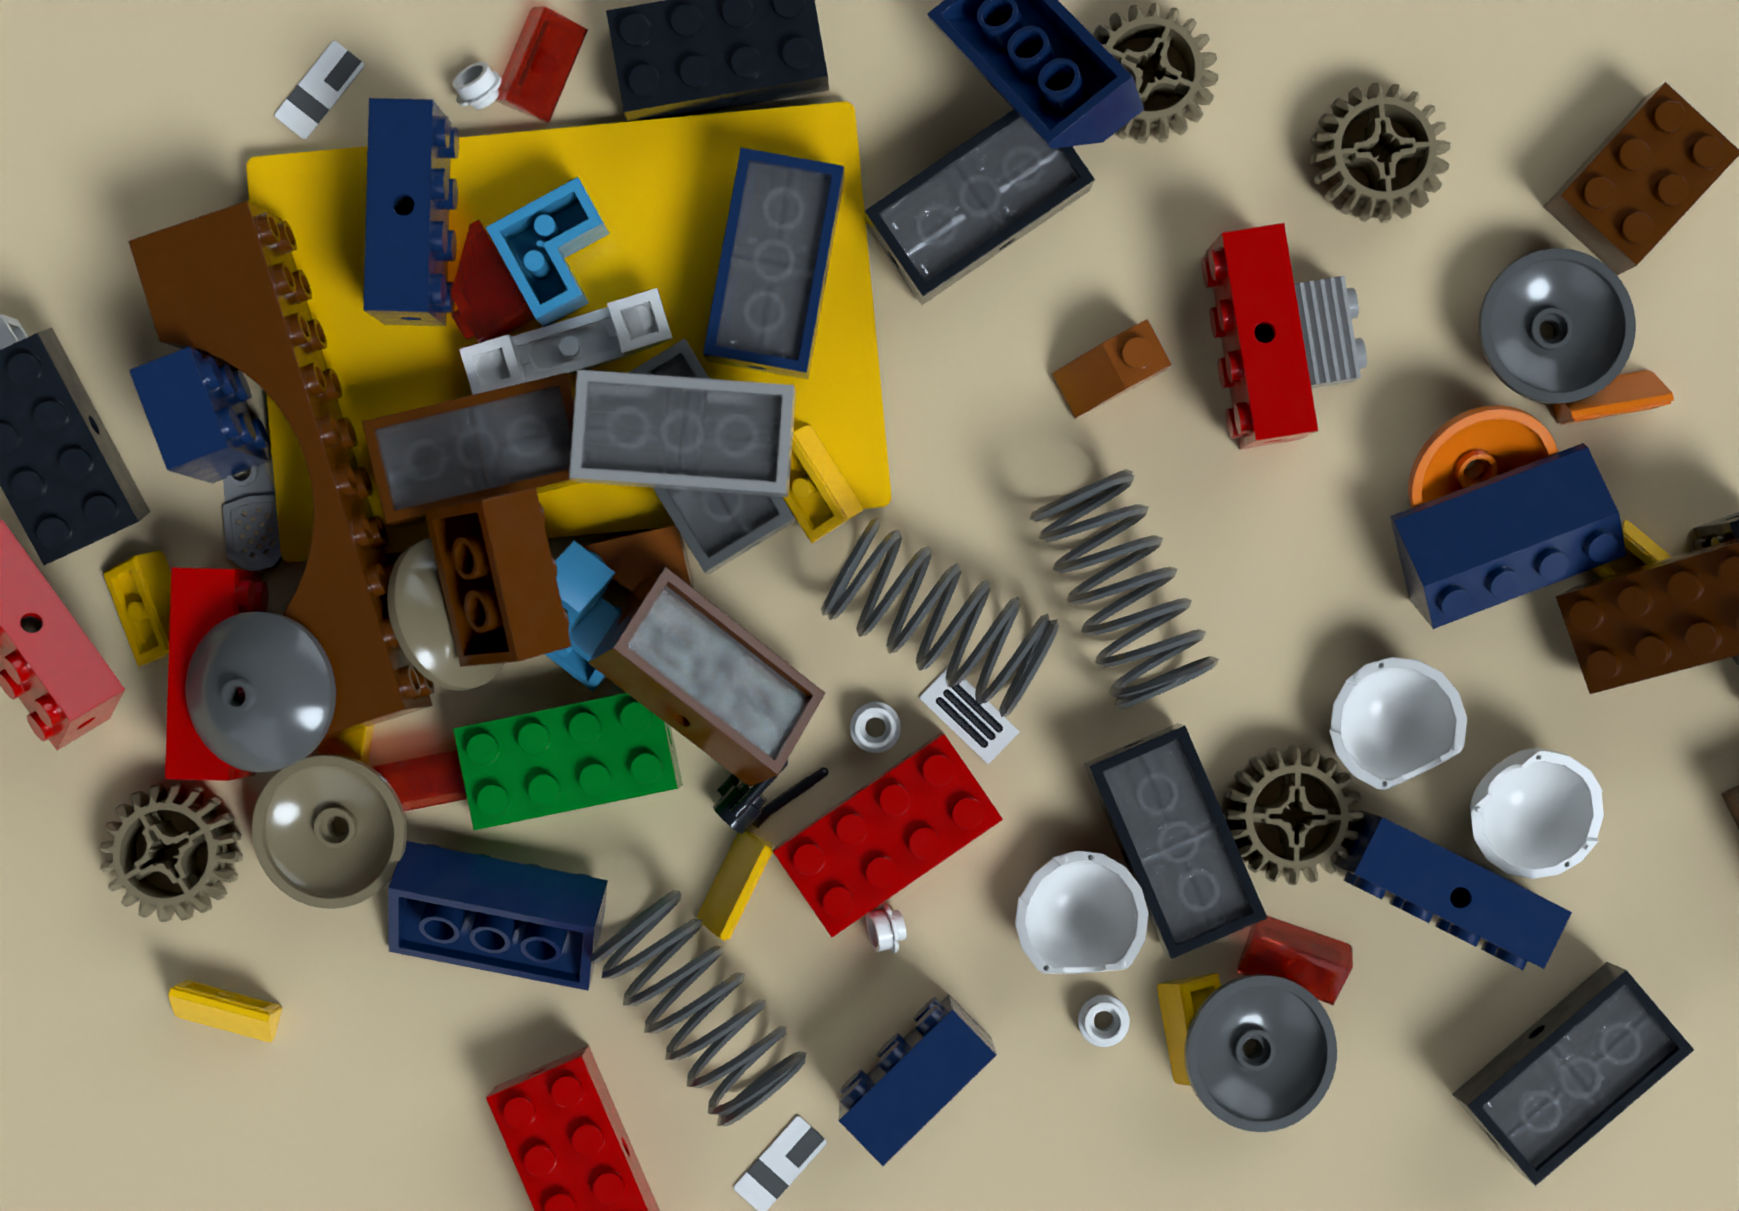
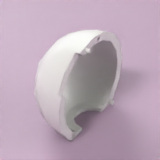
M1390 657L1364 665L1345 680V684L1333 703L1331 729L1329 731L1336 755L1351 774L1376 789L1386 790L1414 778L1459 754L1465 745L1467 716L1459 692L1442 672L1419 660Z
M1542 748L1521 750L1494 766L1476 787L1469 805L1474 840L1485 858L1507 874L1530 879L1559 875L1582 862L1597 844V836L1604 817L1603 790L1591 770L1571 756Z
M1073 851L1052 857L1051 861L1033 874L1021 897H1018L1015 925L1022 950L1036 969L1044 974L1097 973L1127 969L1132 965L1146 939L1149 913L1141 886L1125 866L1101 853Z

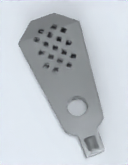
M265 463L250 467L251 473L243 481L237 480L234 475H229L226 479L221 480L227 558L244 570L256 572L275 568L282 560L276 496ZM258 507L262 509L260 513L256 512ZM244 510L248 512L246 516L242 515ZM266 513L270 514L268 519L264 517ZM252 516L256 517L254 522L250 520ZM238 519L242 521L240 525L236 523ZM261 521L265 523L263 527L259 526ZM247 524L251 526L249 530L245 529ZM269 527L273 528L271 533L267 531ZM255 530L259 531L257 536L253 534ZM241 533L245 535L243 539L239 537ZM264 535L268 537L266 541L262 540ZM250 538L254 540L252 544L248 543ZM272 541L276 542L274 547L270 545ZM258 544L262 545L260 550L256 548ZM244 547L248 549L246 553L242 551Z

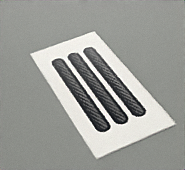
M946 669L919 698L989 765L1020 731L1005 717H1001L1000 712L989 701L978 704L975 698L976 689L966 679L957 686L948 687L945 680Z

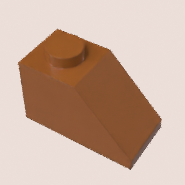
M1146 319L1099 344L1051 375L1073 417L1076 419L1165 372L1172 364L1150 322Z
M676 525L582 546L586 550L599 555L606 566L615 572L612 579L632 592L641 581L664 567H667L689 586H694L684 538Z

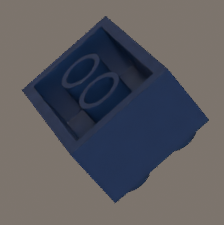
M190 346L129 370L167 471L213 484L226 479L229 475H236L251 469L250 467L259 466L269 462L264 449L270 446L269 437L261 420L258 417L252 418L246 400L252 398L248 382L240 370L234 371V368Z
M950 994L941 1002L935 997L927 1002L914 1016L913 1019L916 1021L914 1028L904 1038L899 1033L895 1034L876 1054L880 1058L877 1065L867 1074L860 1069L840 1089L843 1095L839 1099L838 1121L882 1166L997 1056L992 1038Z

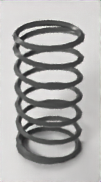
M1127 469L1057 499L1033 511L1030 516V520L1037 522L1098 495L1044 528L1040 532L1038 539L1045 542L1066 538L1121 520L1059 558L1052 569L1059 573L1072 572L1131 553L1074 588L1066 600L1075 605L1083 604L1139 587L1093 615L1083 624L1081 629L1082 633L1093 636L1149 620L1112 642L1097 655L1095 663L1100 666L1110 667L1157 654L1124 674L1112 685L1109 694L1117 698L1114 705L1121 708L1135 705L1180 686L1213 669L1219 660L1213 656H1208L1183 665L1145 683L1124 688L1144 673L1202 641L1206 634V631L1197 629L1112 656L1131 642L1186 611L1192 602L1190 599L1180 598L1122 618L1101 623L1172 580L1178 570L1173 567H1164L1089 591L1154 552L1160 547L1163 540L1162 537L1157 535L1148 536L1079 558L1146 516L1149 506L1135 504L1069 525L1129 488L1135 475H1132L1133 471Z
M878 518L872 519L859 538L821 607L822 615H828L829 620L838 618L887 552L856 628L858 636L868 635L914 574L887 639L886 648L888 653H895L904 646L941 595L917 654V669L921 671L931 666L967 619L947 668L946 684L948 687H954L961 683L994 641L980 674L975 698L978 704L987 703L991 700L1020 664L999 708L1001 717L1010 715L1043 662L1059 628L1058 620L1050 621L1048 614L1040 616L1008 663L987 688L996 661L1021 606L1019 598L1010 599L979 644L958 670L967 644L991 590L989 581H983L975 588L930 650L961 575L960 566L958 563L951 565L944 572L902 630L929 566L932 554L929 546L921 548L906 565L875 608L898 554L902 536L899 530L891 531L878 545L848 587L853 574L880 527Z
M672 890L592 953L590 963L598 964L615 952L603 966L602 971L603 979H615L663 951L629 986L624 993L623 1006H637L678 983L645 1020L644 1033H659L694 1014L668 1044L665 1060L679 1061L710 1045L690 1069L687 1075V1087L701 1088L728 1075L711 1096L708 1103V1114L719 1115L717 1126H730L756 1109L785 1085L805 1064L806 1052H795L781 1060L752 1082L734 1099L717 1106L722 1097L744 1072L786 1035L787 1027L779 1026L737 1057L712 1072L697 1078L699 1073L719 1050L765 1008L766 1000H756L716 1029L684 1048L677 1050L693 1029L744 981L745 973L737 972L684 1008L657 1022L668 1007L723 954L724 947L713 946L671 975L637 994L644 984L702 927V919H692L634 957L618 965L679 903L681 892Z

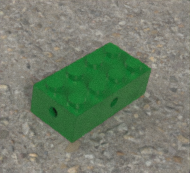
M628 693L453 728L474 831L665 792L683 786L671 726Z

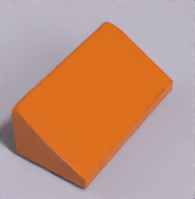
M1644 370L1618 375L1609 385L1596 394L1575 402L1554 404L1557 423L1566 425L1656 409L1671 404V401H1674V397L1670 389L1655 373Z

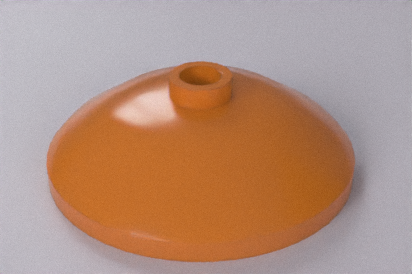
M1492 405L1466 411L1437 429L1419 451L1409 478L1408 496L1410 507L1413 508L1558 453L1556 443L1545 426L1535 417L1521 409L1503 405ZM1475 460L1474 464L1470 468L1465 469L1470 462Z

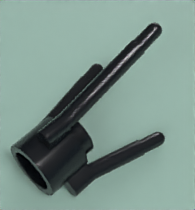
M788 760L786 761V763H785V765L783 766V768H782V770L780 771V773H781V772L785 769V767L788 765ZM825 767L820 768L764 807L762 805L767 799L762 793L778 775L749 787L744 782L738 785L740 779L731 773L727 780L717 789L722 797L716 802L713 809L731 828L743 834L752 824L759 828L770 815L825 778L829 771Z

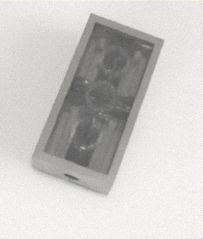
M577 370L569 478L581 483L789 497L796 400L795 386Z

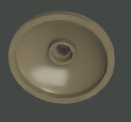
M431 538L408 547L395 562L389 578L387 595L391 625L402 651L411 664L425 678L443 688L464 691L488 683L500 672L505 663L460 667Z
M317 754L308 756L288 768L281 769L269 780L255 805L252 818V839L255 853L262 869L282 892L296 901L309 906L336 909L356 905L367 900L391 880L397 862L400 861L405 852L407 825L404 810L396 792L379 772L366 763L352 757L339 754ZM335 816L342 817L346 821V832H340L334 827L333 820Z

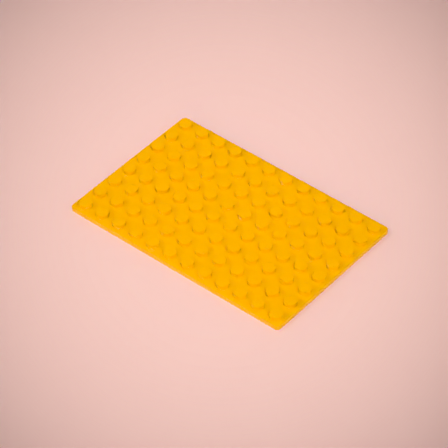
M844 101L459 137L458 158L450 159V179H456L458 204L456 210H449V230H455L457 252L455 261H448L447 282H454L455 309L453 313H447L446 326L385 325L364 311L368 146L255 156L247 161L246 173L249 202L281 218L282 221H286L295 236L297 250L293 251L292 255L297 271L302 270L310 284L312 299L307 300L312 319H317L320 322L327 339V348L322 350L328 369L332 368L336 372L342 387L343 395L341 398H338L343 418H349L357 435L358 445L353 448L358 467L363 466L372 483L373 495L368 497L373 515L379 516L386 528L388 545L383 546L385 554L403 553L411 545L431 537L427 520L399 527L386 524L362 421L473 395L459 349L507 334L516 336L543 327L534 317L486 227L577 177L585 187L610 234L565 258L589 304L554 323L608 307L607 303L657 288L673 337L672 340L589 370L628 373L685 338L709 379L794 385L796 400L793 431L806 425H810L860 501L863 509L883 508L891 502L892 496L867 230L864 220L865 209L856 113L854 106L850 102ZM741 148L844 166L845 180L809 379L708 362L703 355ZM577 374L570 375L573 379H575L576 384ZM266 393L280 552L282 558L287 562H307L311 548L314 520L311 479L306 459L293 429L279 407ZM580 483L537 494L545 512L544 526L547 539L659 529L675 525L656 492L651 487Z

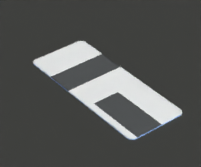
M332 41L276 111L275 117L302 139H307L364 67V63L337 41Z
M800 1116L795 1117L735 1184L734 1190L757 1211H767L823 1149L827 1141Z

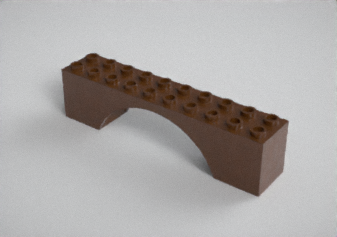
M244 201L129 240L128 242L159 342L180 349L190 346L206 355L219 357L244 372L276 403L288 420L301 446L312 485L314 503L313 534L305 571L293 598L282 615L295 620L312 633L323 647L332 666L336 686L335 710L330 727L322 741L433 706L430 694L434 693V683L425 678L405 656L391 625L387 595L389 578L394 565L389 566L383 547L388 545V535L381 518L374 516L368 497L373 495L372 483L363 466L358 467L353 451V448L358 445L357 435L349 418H343L338 403V398H341L343 395L342 387L336 372L332 368L328 369L322 350L327 348V339L320 322L317 319H312L307 300L312 299V292L302 270L297 271L292 252L297 250V244L290 225L255 204Z

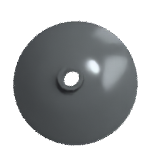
M1553 248L1536 251L1521 257L1506 267L1494 279L1481 304L1478 331L1483 355L1493 373L1503 384L1515 393L1533 401L1548 404H1564L1582 400L1596 394L1619 375L1633 349L1636 318L1626 287L1607 265L1593 256L1580 251ZM1542 322L1549 323L1553 327L1554 335L1551 340L1541 336L1539 328Z
M256 611L229 617L215 625L202 638L188 666L185 696L193 727L202 742L214 755L225 763L241 770L272 772L297 764L310 755L321 743L333 718L336 686L328 656L310 631L295 620L284 615ZM239 687L243 688L246 695L243 704L238 698Z
M1247 975L1220 986L1198 1008L1186 1036L1185 1066L1188 1079L1196 1096L1214 1116L1233 1127L1246 1131H1276L1291 1126L1305 1118L1324 1098L1336 1069V1036L1326 1010L1308 990L1295 982L1274 975ZM1249 1039H1254L1256 1042L1255 1051L1251 1055L1245 1056L1243 1052L1244 1043Z

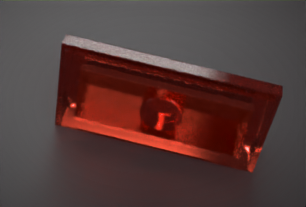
M545 6L531 8L502 76V82L498 88L499 96L495 101L549 123L588 29Z
M457 749L371 766L392 786L404 811L467 799Z
M1267 916V919L1251 925L1237 966V972L1244 975L1267 974L1288 979L1308 990L1317 1000L1334 1005L1353 968V948L1348 943Z

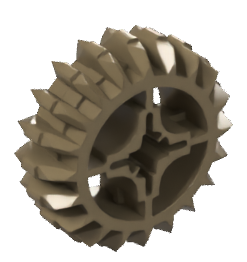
M1157 3L1150 5L1147 17L1142 16L1138 5H1131L1128 10L1129 22L1121 14L1114 12L1109 19L1112 30L1106 26L1098 25L1094 31L1095 38L1133 76L1138 93L1143 82L1141 78L1145 65L1150 64L1154 54L1158 56L1154 65L1155 71L1152 83L1148 82L1143 93H1139L1143 105L1148 98L1154 95L1170 98L1174 94L1182 98L1178 103L1164 110H1143L1119 129L1118 137L1123 140L1126 139L1131 128L1138 129L1137 140L1140 144L1147 142L1151 129H1154L1156 138L1160 143L1166 142L1169 137L1168 124L1175 133L1183 135L1188 129L1185 118L1196 123L1199 122L1203 116L1199 105H1210L1214 98L1211 91L1205 87L1213 86L1218 81L1217 73L1205 69L1215 64L1217 60L1216 53L1200 52L1210 40L1208 34H1200L1193 38L1190 34L1197 24L1195 18L1188 19L1182 27L1176 23L1179 16L1177 7L1171 8L1167 17L1162 18L1159 17L1160 7ZM1134 38H1155L1151 47L1142 52L1126 49L1122 53L1115 50L1124 42ZM1169 45L1175 48L1183 58L1188 72V80L1182 78V72L1173 68L1168 62L1167 51Z
M1372 83L1368 87L1367 97L1358 87L1353 88L1348 93V102L1337 98L1331 104L1333 114L1324 113L1318 120V124L1325 132H1316L1311 137V143L1323 150L1315 152L1310 156V164L1325 166V169L1314 177L1315 183L1324 184L1330 181L1333 187L1325 194V199L1330 202L1340 194L1346 199L1340 208V212L1345 215L1355 205L1360 206L1358 215L1359 220L1363 222L1371 218L1374 208L1381 223H1387L1391 220L1393 209L1400 218L1408 217L1412 213L1411 204L1422 208L1429 202L1426 191L1435 193L1441 188L1442 183L1434 174H1444L1449 169V163L1437 156L1450 150L1451 143L1445 140H1436L1435 136L1446 129V123L1436 122L1431 125L1428 118L1434 113L1435 105L1429 104L1420 111L1415 106L1419 100V92L1413 91L1405 100L1400 99L1401 88L1399 84H1393L1386 93V96H1384L1379 83ZM1368 116L1369 125L1364 129V141L1356 142L1350 148H1341L1343 134L1347 125L1356 119ZM1390 119L1402 125L1412 138L1397 135L1392 129ZM1376 144L1382 145L1380 151L1386 149L1388 154H1391L1383 163L1377 161L1379 155L1374 158L1371 152H1369ZM1417 158L1416 171L1411 182L1404 188L1392 191L1391 181L1396 177V164H1402L1409 159ZM1347 168H1357L1363 171L1368 178L1369 188L1357 182Z
M1295 745L1288 746L1284 762L1278 749H1268L1267 758L1269 766L1267 767L1258 757L1253 756L1250 758V766L1256 774L1251 778L1247 773L1238 770L1234 777L1245 785L1242 793L1234 789H1227L1225 796L1229 799L1239 801L1238 809L1226 808L1222 810L1226 819L1238 820L1239 825L1229 827L1234 839L1244 838V841L1237 845L1241 857L1254 852L1249 860L1248 869L1256 873L1268 862L1265 871L1266 879L1276 882L1284 868V877L1289 885L1297 884L1300 869H1302L1307 881L1311 883L1318 881L1317 864H1320L1327 873L1333 874L1337 869L1330 856L1335 853L1343 859L1347 858L1349 850L1341 846L1343 839L1346 838L1351 841L1359 839L1358 832L1347 829L1348 822L1363 820L1362 812L1348 810L1349 804L1361 799L1360 793L1357 791L1342 792V789L1352 780L1351 775L1343 772L1332 778L1331 776L1335 772L1338 762L1333 758H1328L1318 767L1320 752L1316 749L1310 748L1301 762L1299 747ZM1301 773L1311 776L1323 787L1331 808L1310 805L1306 799L1305 786H1301ZM1285 775V783H1281L1280 794L1276 801L1267 805L1254 806L1262 789L1270 781ZM1293 802L1294 807L1316 815L1303 816L1300 822L1295 820L1297 826L1292 828L1291 823L1269 814H1282L1284 808L1290 810L1288 804ZM1253 822L1274 824L1280 834V843L1284 844V856L1273 854L1265 848L1256 834ZM1330 823L1328 831L1321 842L1310 851L1300 855V848L1305 845V837L1308 831L1315 826Z
M182 782L172 783L168 792L163 784L159 783L150 786L149 796L143 791L132 793V806L121 804L116 807L115 812L123 823L116 821L106 823L104 829L107 833L114 836L115 839L102 842L99 849L104 853H112L113 860L101 864L100 869L103 872L114 870L118 878L109 883L108 889L115 891L125 888L127 890L122 898L121 905L128 907L140 900L138 910L141 917H148L157 910L160 922L171 920L175 912L180 920L184 921L193 917L194 908L200 913L211 910L210 897L221 900L227 896L226 888L220 881L231 883L236 881L238 877L235 870L227 867V863L239 862L243 857V854L239 851H230L229 844L241 840L242 835L240 832L226 833L224 826L234 820V815L232 813H226L218 817L215 815L221 804V800L218 797L210 798L202 805L204 798L203 788L193 787L186 795V789ZM171 810L182 813L192 819L198 827L190 831L181 832L173 826L171 821L165 822L159 811ZM144 825L146 829L142 833L147 842V848L144 856L137 861L136 842L138 834ZM188 841V843L178 848L179 854L173 856L176 859L169 861L167 859L155 863L156 860L165 855L164 849L170 848L167 845ZM207 842V865L202 877L199 879L197 874L200 872V869L196 863V853L198 848ZM157 871L167 875L172 884L178 882L184 893L162 890L148 881L146 876Z

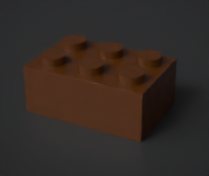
M1665 82L1640 101L1543 207L1616 275H1619L1637 266L1739 156V149Z
M536 488L425 510L460 667L519 662L572 647L568 633L569 619L562 606L556 579L557 565L550 553L544 526L545 512L539 502Z

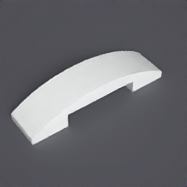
M655 288L607 303L608 307L516 336L507 334L459 349L472 394L483 393L562 373H568L569 375L577 374V370L596 368L672 340L673 337L658 289Z

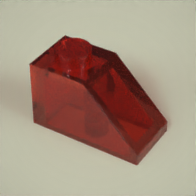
M479 219L471 223L451 297L458 310L451 313L466 340L475 336L476 340L481 343L507 335L535 319L486 227Z

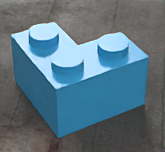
M578 177L486 227L534 317L543 327L589 304L565 258L610 233Z
M573 541L555 560L557 565L556 579L562 606L569 619L568 633L572 647L545 655L594 692L605 680L606 676L591 666L588 661L622 609L613 607L602 598L615 572L606 566L599 555L586 550L576 541Z

